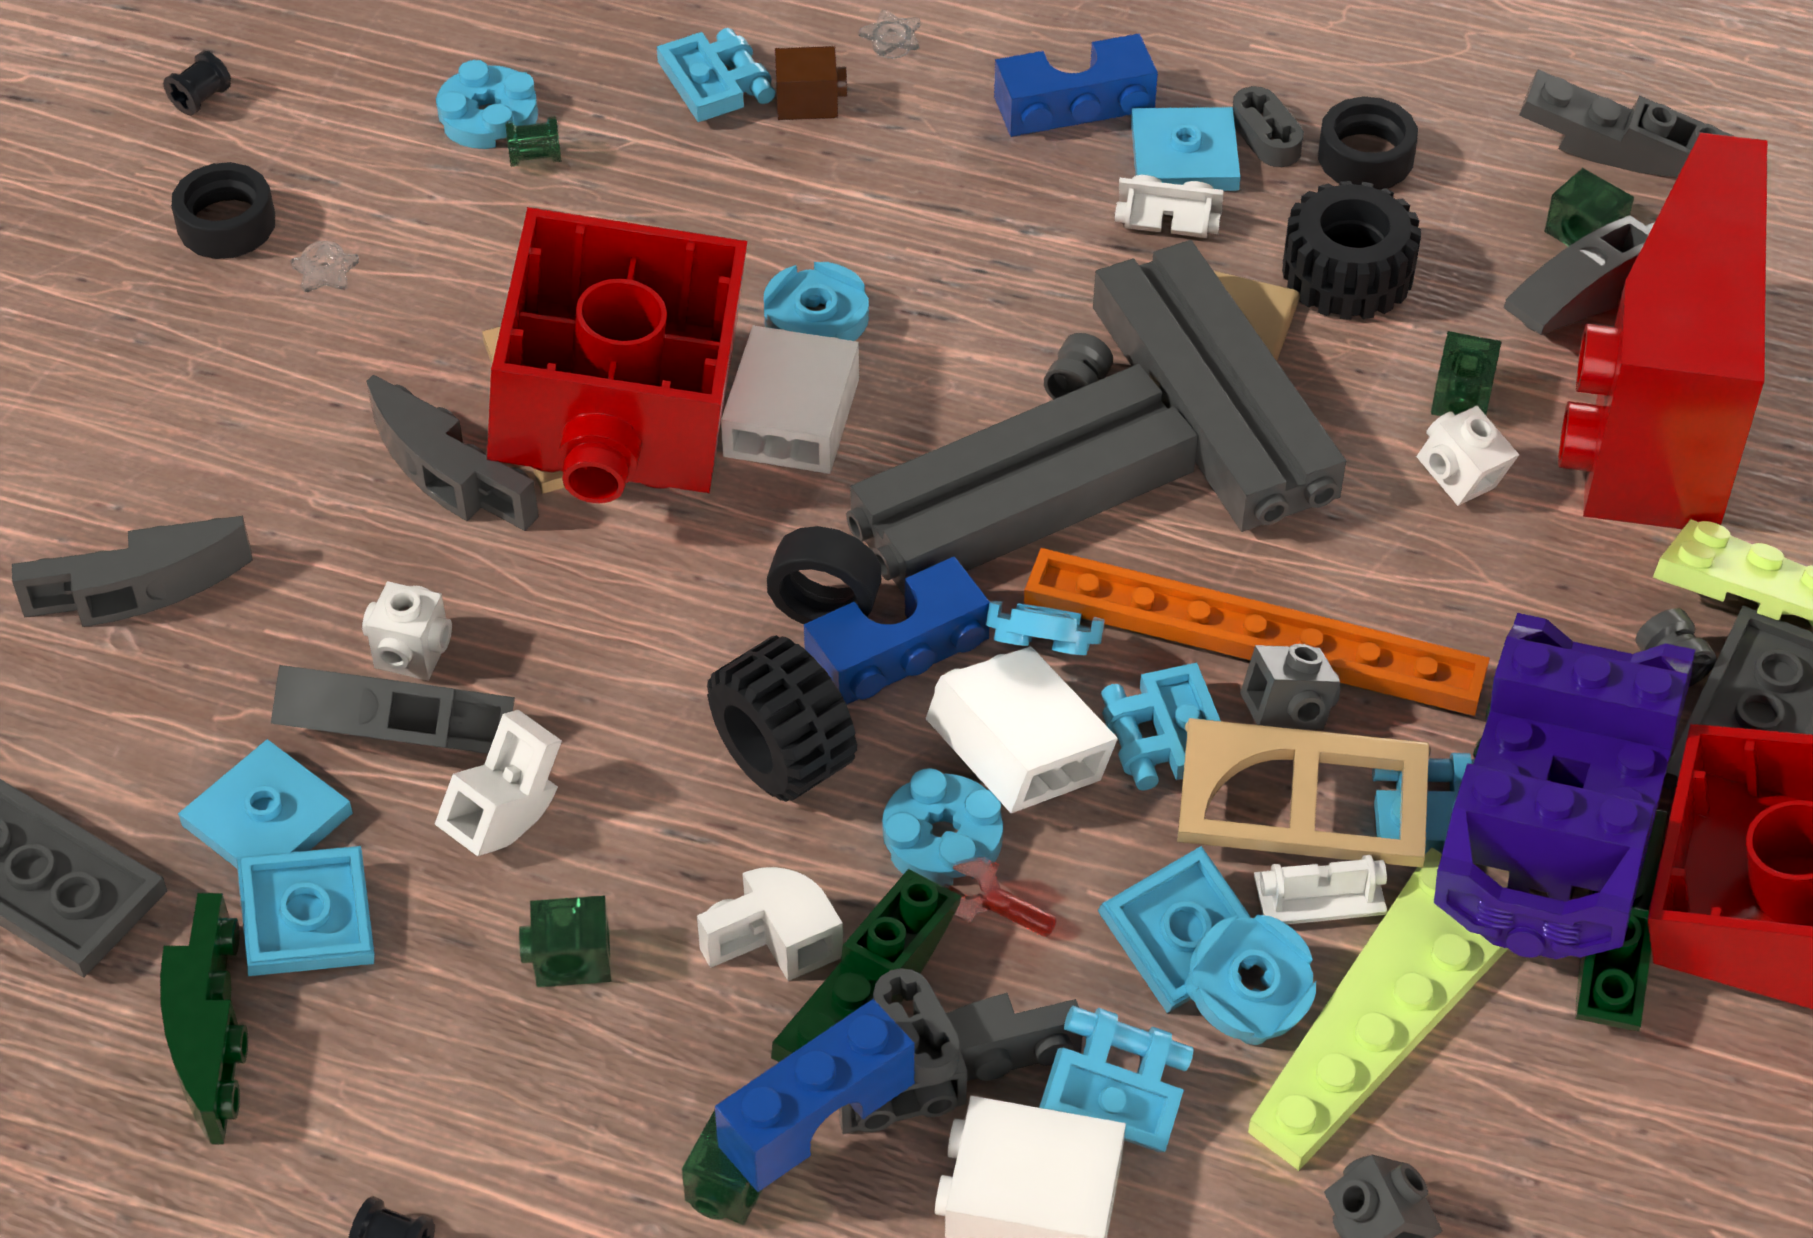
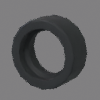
M1365 96L1346 99L1331 107L1322 119L1318 151L1319 163L1323 171L1337 183L1340 181H1351L1354 185H1362V182L1374 184L1373 188L1378 190L1391 188L1405 180L1413 168L1418 127L1409 112L1391 101ZM1358 134L1374 135L1387 140L1395 147L1389 151L1379 153L1360 152L1348 147L1341 140L1347 136Z
M233 162L209 164L193 170L182 178L172 193L171 208L177 233L184 246L200 256L223 259L236 258L247 254L265 243L275 228V209L270 186L264 176L250 166ZM237 200L251 204V207L241 215L227 220L210 221L196 216L197 213L208 205L220 201Z
M821 526L799 528L785 535L776 549L767 575V593L779 610L801 624L813 621L852 602H855L863 614L868 617L873 609L882 580L881 564L873 550L858 538L841 530ZM810 569L826 572L841 579L849 587L834 588L823 586L808 579L799 570Z

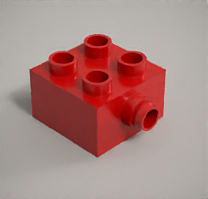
M527 207L491 367L487 460L529 466L544 472L563 471L562 481L565 489L574 497L589 503H608L616 500L622 495L628 482L641 483L658 489L676 488L710 494L736 334L748 241Z

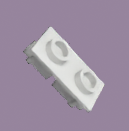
M1137 175L1132 179L1120 178L1119 201H1117L1115 222L1124 223L1125 229L1161 232L1163 215H1172L1171 234L1207 238L1208 233L1218 235L1220 217L1222 215L1223 190L1214 189L1210 184L1199 181H1189L1183 185L1162 183L1160 179L1149 175Z
M1363 855L1362 860L1332 862L1325 866L1311 864L1281 867L1280 864H1272L1271 871L1254 873L1262 914L1274 917L1287 925L1380 916L1387 913L1381 885L1387 882L1384 860L1373 861L1371 855Z

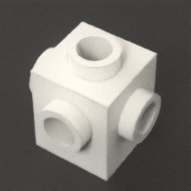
M1475 406L1456 416L1453 412L1445 413L1434 421L1426 432L1429 439L1416 457L1457 506L1496 488L1519 454L1481 409Z
M387 581L377 603L371 602L368 605L362 623L363 634L368 636L374 668L429 681L441 654L448 647L452 633V622L450 619H446L441 593L432 592L422 586H406Z

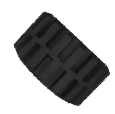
M1340 181L1338 186H1332L1329 183L1318 186V192L1308 191L1301 197V203L1294 204L1288 218L1282 273L1283 279L1288 280L1287 288L1294 289L1300 293L1299 302L1306 307H1317L1320 314L1329 316L1333 313L1340 315V319L1351 320L1352 316H1361L1362 319L1374 318V313L1377 311L1385 314L1393 310L1394 303L1401 304L1407 298L1408 290H1411L1414 281L1421 240V228H1418L1419 218L1417 214L1409 212L1410 205L1403 198L1395 199L1394 192L1386 188L1381 190L1373 188L1374 184L1362 182V185H1354L1351 181Z
M771 636L713 672L711 678L708 679V702L722 741L744 773L772 797L785 802L793 801L852 763L855 759L854 753L857 752L856 732L840 691L819 662L791 639L784 636Z

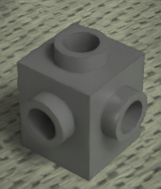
M1294 644L1291 646L1255 645L1240 694L1257 725L1324 730L1331 707H1334L1339 700L1340 680L1321 648H1315L1306 644Z
M1372 1154L1351 1162L1344 1169V1176L1324 1191L1335 1214L1333 1216L1334 1227L1341 1238H1434L1443 1231L1426 1198L1428 1188L1424 1179L1408 1163Z

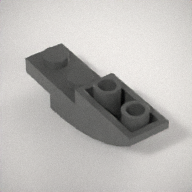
M1539 69L1530 83L1519 113L1521 117L1563 134L1559 150L1592 162L1637 173L1678 177L1700 133L1734 136L1713 125L1703 123L1664 104L1656 103L1640 95L1633 108L1630 109L1609 98L1597 95L1571 84L1565 79L1555 77Z
M1629 215L1586 235L1557 254L1527 278L1506 299L1504 309L1521 320L1527 328L1543 335L1616 308L1620 291L1624 288L1625 280L1654 223L1645 226Z
M374 374L366 381L373 418L381 439L396 463L424 493L465 521H468L480 508H483L526 531L539 517L534 480L530 479L525 472L516 467L509 468L500 462L487 460V455L477 446L464 444L460 420L449 410L442 407L436 408L415 397L407 388L397 384L393 385Z
M243 516L155 526L128 531V548L14 563L12 564V583L24 618L77 610L82 627L146 614L198 594L228 578L253 561L252 550Z
M279 665L271 724L488 754L502 715L513 711L515 697Z
M1008 993L970 1003L946 1013L957 1032L960 1042L959 1064L954 1075L944 1083L932 1086L919 1084L914 1081L912 1086L864 1119L849 1104L839 1108V1124L842 1134L860 1130L863 1132H877L889 1127L893 1122L921 1115L926 1117L945 1115L956 1107L967 1104V1081L974 1079L994 1080L1006 1075L1011 1070L1036 1064L1051 1066L1059 1048H1066L1081 1053L1082 1036L1064 1029L1065 1020L1071 1006L1079 1007L1077 1000L1073 999L1014 1013ZM924 1035L919 1037V1054L927 1053L932 1060L939 1059L941 1057V1050L933 1051Z

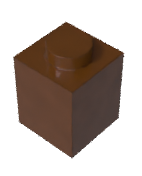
M835 46L775 48L778 120L838 118V97H847L846 66L836 67Z

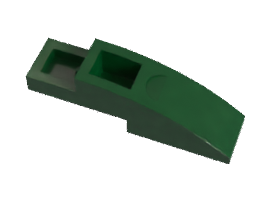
M1657 810L1623 947L1580 958L1575 1019L1638 1032L1641 1028L1651 956L1648 915L1662 855L1667 819L1666 811ZM1589 890L1588 895L1595 894V893H1599V892H1598V891Z
M908 869L843 944L841 962L772 1042L771 1059L777 1062L782 1061L872 1000L875 984L887 972L902 968L921 973L959 907L961 895ZM901 994L892 996V1003L899 1002L901 1004L904 1000Z
M197 893L189 946H163L160 972L161 1012L164 1032L173 1064L193 1116L211 1145H224L228 1120H236L239 1113L240 1088L238 1081L234 1080L236 1064H244L248 1054V1030L246 1025H238L231 1002L230 972L226 971L228 955H237L240 929L238 919L229 917L223 893Z

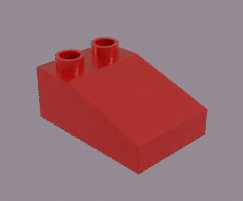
M1709 133L1699 134L1625 280L1614 327L1587 323L1585 325L1578 359L1576 392L1597 394L1595 404L1567 402L1558 456L1559 468L1586 471L1583 517L1683 529L1691 519L1697 522L1710 521L1719 525L1722 524L1765 379L1768 140Z
M1690 724L1648 915L1653 964L1813 1009L1812 734Z

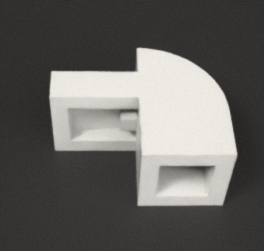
M520 710L504 713L485 764L452 775L435 825L476 856L511 845L540 819L556 793L558 786L549 781L548 777L562 740Z
M765 867L744 872V896L737 899L719 901L711 906L708 911L697 915L700 951L710 968L767 944L786 979L790 981L839 960L842 956L843 923L823 890L813 880L790 869Z

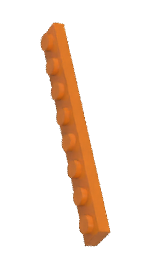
M1040 548L1024 589V604L1080 613L1082 619L1090 621L1094 617L1105 620L1104 624L1247 660H1251L1255 645L1291 646L1294 644H1306L1315 648H1321L1333 671L1337 673L1340 683L1475 716L1490 660V657L1045 548Z

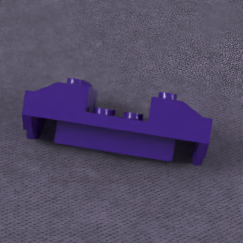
M1517 613L1514 625L1506 637L1494 675L1490 712L1474 764L1467 763L1453 807L1441 860L1437 869L1434 904L1469 932L1480 934L1491 944L1508 948L1514 954L1521 957L1533 958L1542 956L1555 960L1567 956L1581 958L1623 947L1690 683L1695 649L1665 643L1634 654L1574 642L1549 620ZM1473 863L1509 871L1507 888L1500 886ZM1575 886L1599 892L1572 900ZM1530 890L1546 892L1548 897L1531 894Z

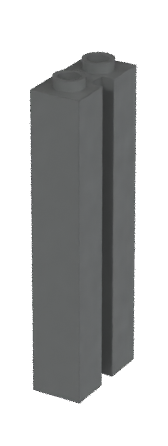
M1192 240L1154 251L1152 261L1142 265H1138L1136 260L1132 258L1095 270L1094 311L1130 365L1140 364L1162 391L1161 401L1167 409L1174 406L1198 434L1195 463L1241 532L1261 525H1272L1286 516L1312 507H1323L1341 497L1346 459Z
M1137 364L850 485L851 510L847 511L846 519L852 535L862 542L865 541L875 553L881 564L882 577L887 581L892 579L905 596V578L955 556L966 571L971 570L1194 472L1198 434L1174 406L1167 409L1161 401L1162 391L1140 364Z

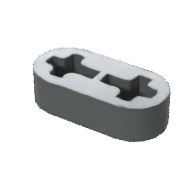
M1257 86L1245 87L1239 90L1233 98L1234 123L1237 132L1265 164L1273 167H1286L1296 163L1301 157L1304 134L1300 124L1270 90Z
M895 969L882 975L875 984L873 999L914 1042V1081L931 1086L944 1083L958 1069L960 1042L955 1028L932 987L922 974L910 969ZM901 994L906 1001L913 1000V1016L909 1018L899 1002L892 1003V996ZM924 1035L933 1051L941 1050V1057L939 1059L932 1060L927 1053L919 1054L920 1036Z

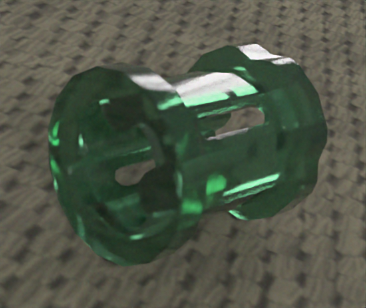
M556 116L548 117L545 123L515 125L513 121L505 122L511 167L519 166L520 161L551 158L553 162H562Z

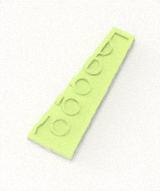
M1691 519L1659 559L1653 578L1722 602L1728 592L1757 602L1759 604L1757 614L1778 621L1781 614L1796 615L1808 619L1813 626V565L1806 567L1784 557L1780 550L1763 543L1751 544L1731 536L1725 527L1710 521L1697 522Z
M1431 848L1426 853L1423 868H1416L1250 1119L1248 1133L1298 1171L1508 950V948L1491 944L1480 934L1469 932L1434 904L1437 869L1442 856L1434 848Z

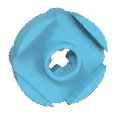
M470 60L463 63L459 67V73L449 78L438 91L436 105L439 123L441 122L444 125L445 134L452 141L466 147L476 149L495 148L496 140L504 139L508 136L512 137L513 143L526 136L538 119V106L533 78L528 73L518 72L511 68L488 66L481 60ZM493 104L488 105L485 109H479L482 105Z
M814 262V270H803L797 272V265L786 268L770 280L764 291V323L767 328L855 341L865 331L869 322V299L865 294L863 281L850 269L835 263ZM820 303L826 305V309L820 311H812L806 308H815Z
M989 602L986 626L995 628V641L1029 646V642H1032V637L1053 640L1052 650L1075 655H1087L1090 644H1101L1104 619L1094 617L1090 628L1080 625V613L1017 603L1016 609L1012 608L1011 614L1001 613L1003 602Z
M932 768L916 772L909 783L900 787L892 795L883 813L884 845H886L891 853V861L902 874L910 869L941 886L953 885V878L964 877L972 873V879L984 874L994 864L1002 847L1003 821L1001 802L990 790L969 778L955 774H942L940 771ZM936 822H949L958 831L956 833L946 831L942 837H937L933 835L932 824Z
M1258 914L1255 918L1241 917L1235 919L1237 916L1225 918L1214 925L1196 946L1190 960V973L1186 979V990L1188 996L1196 1003L1200 1013L1213 1027L1232 1038L1240 1039L1246 1044L1258 1045L1264 1043L1267 1039L1287 1033L1310 1009L1316 995V981L1313 983V972L1310 967L1313 958L1305 941L1286 923L1271 916ZM1239 965L1246 970L1251 969L1254 965L1259 966L1264 971L1260 981L1267 987L1266 990L1247 989L1241 983L1242 977L1238 973Z

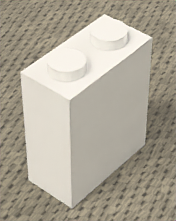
M753 325L721 418L723 457L830 474L859 381V342Z
M1031 646L1008 654H998L990 660L963 669H953L940 676L926 716V720L1010 813L1101 781L1118 739Z
M971 1096L966 1120L954 1118L951 1128L948 1157L957 1159L953 1177L942 1175L937 1191L935 1215L945 1216V1238H1107L1123 1156L1126 1123Z

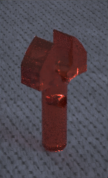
M985 857L968 858L954 864V870L966 876L974 877L979 882L981 891L985 892V895L977 893L968 896L964 895L960 890L944 884L943 887L961 895L960 905L954 914L955 916L971 923L975 914L991 910L1043 937L1049 936L1055 929L1057 922L1055 915L1001 889L995 875L999 864Z

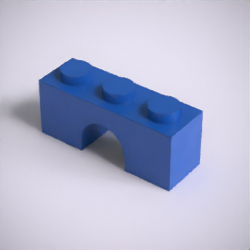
M1139 33L1092 42L1090 69L1080 73H1066L1055 69L1048 62L1044 51L995 59L994 98L1010 137L1127 116L1132 114V108H1155L1158 72Z
M955 556L905 578V616L907 617L905 621L897 624L874 622L863 614L855 602H852L804 624L805 650L825 669L840 691L846 705L858 699H868L877 694L882 688L905 677L922 674L933 664L959 652H969L980 645L981 642L989 639L990 627L986 626L990 601Z
M874 999L870 1000L715 1105L718 1147L757 1192L761 1191L811 1156L810 1144L814 1133L836 1110L849 1104L864 1119L914 1084V1042Z

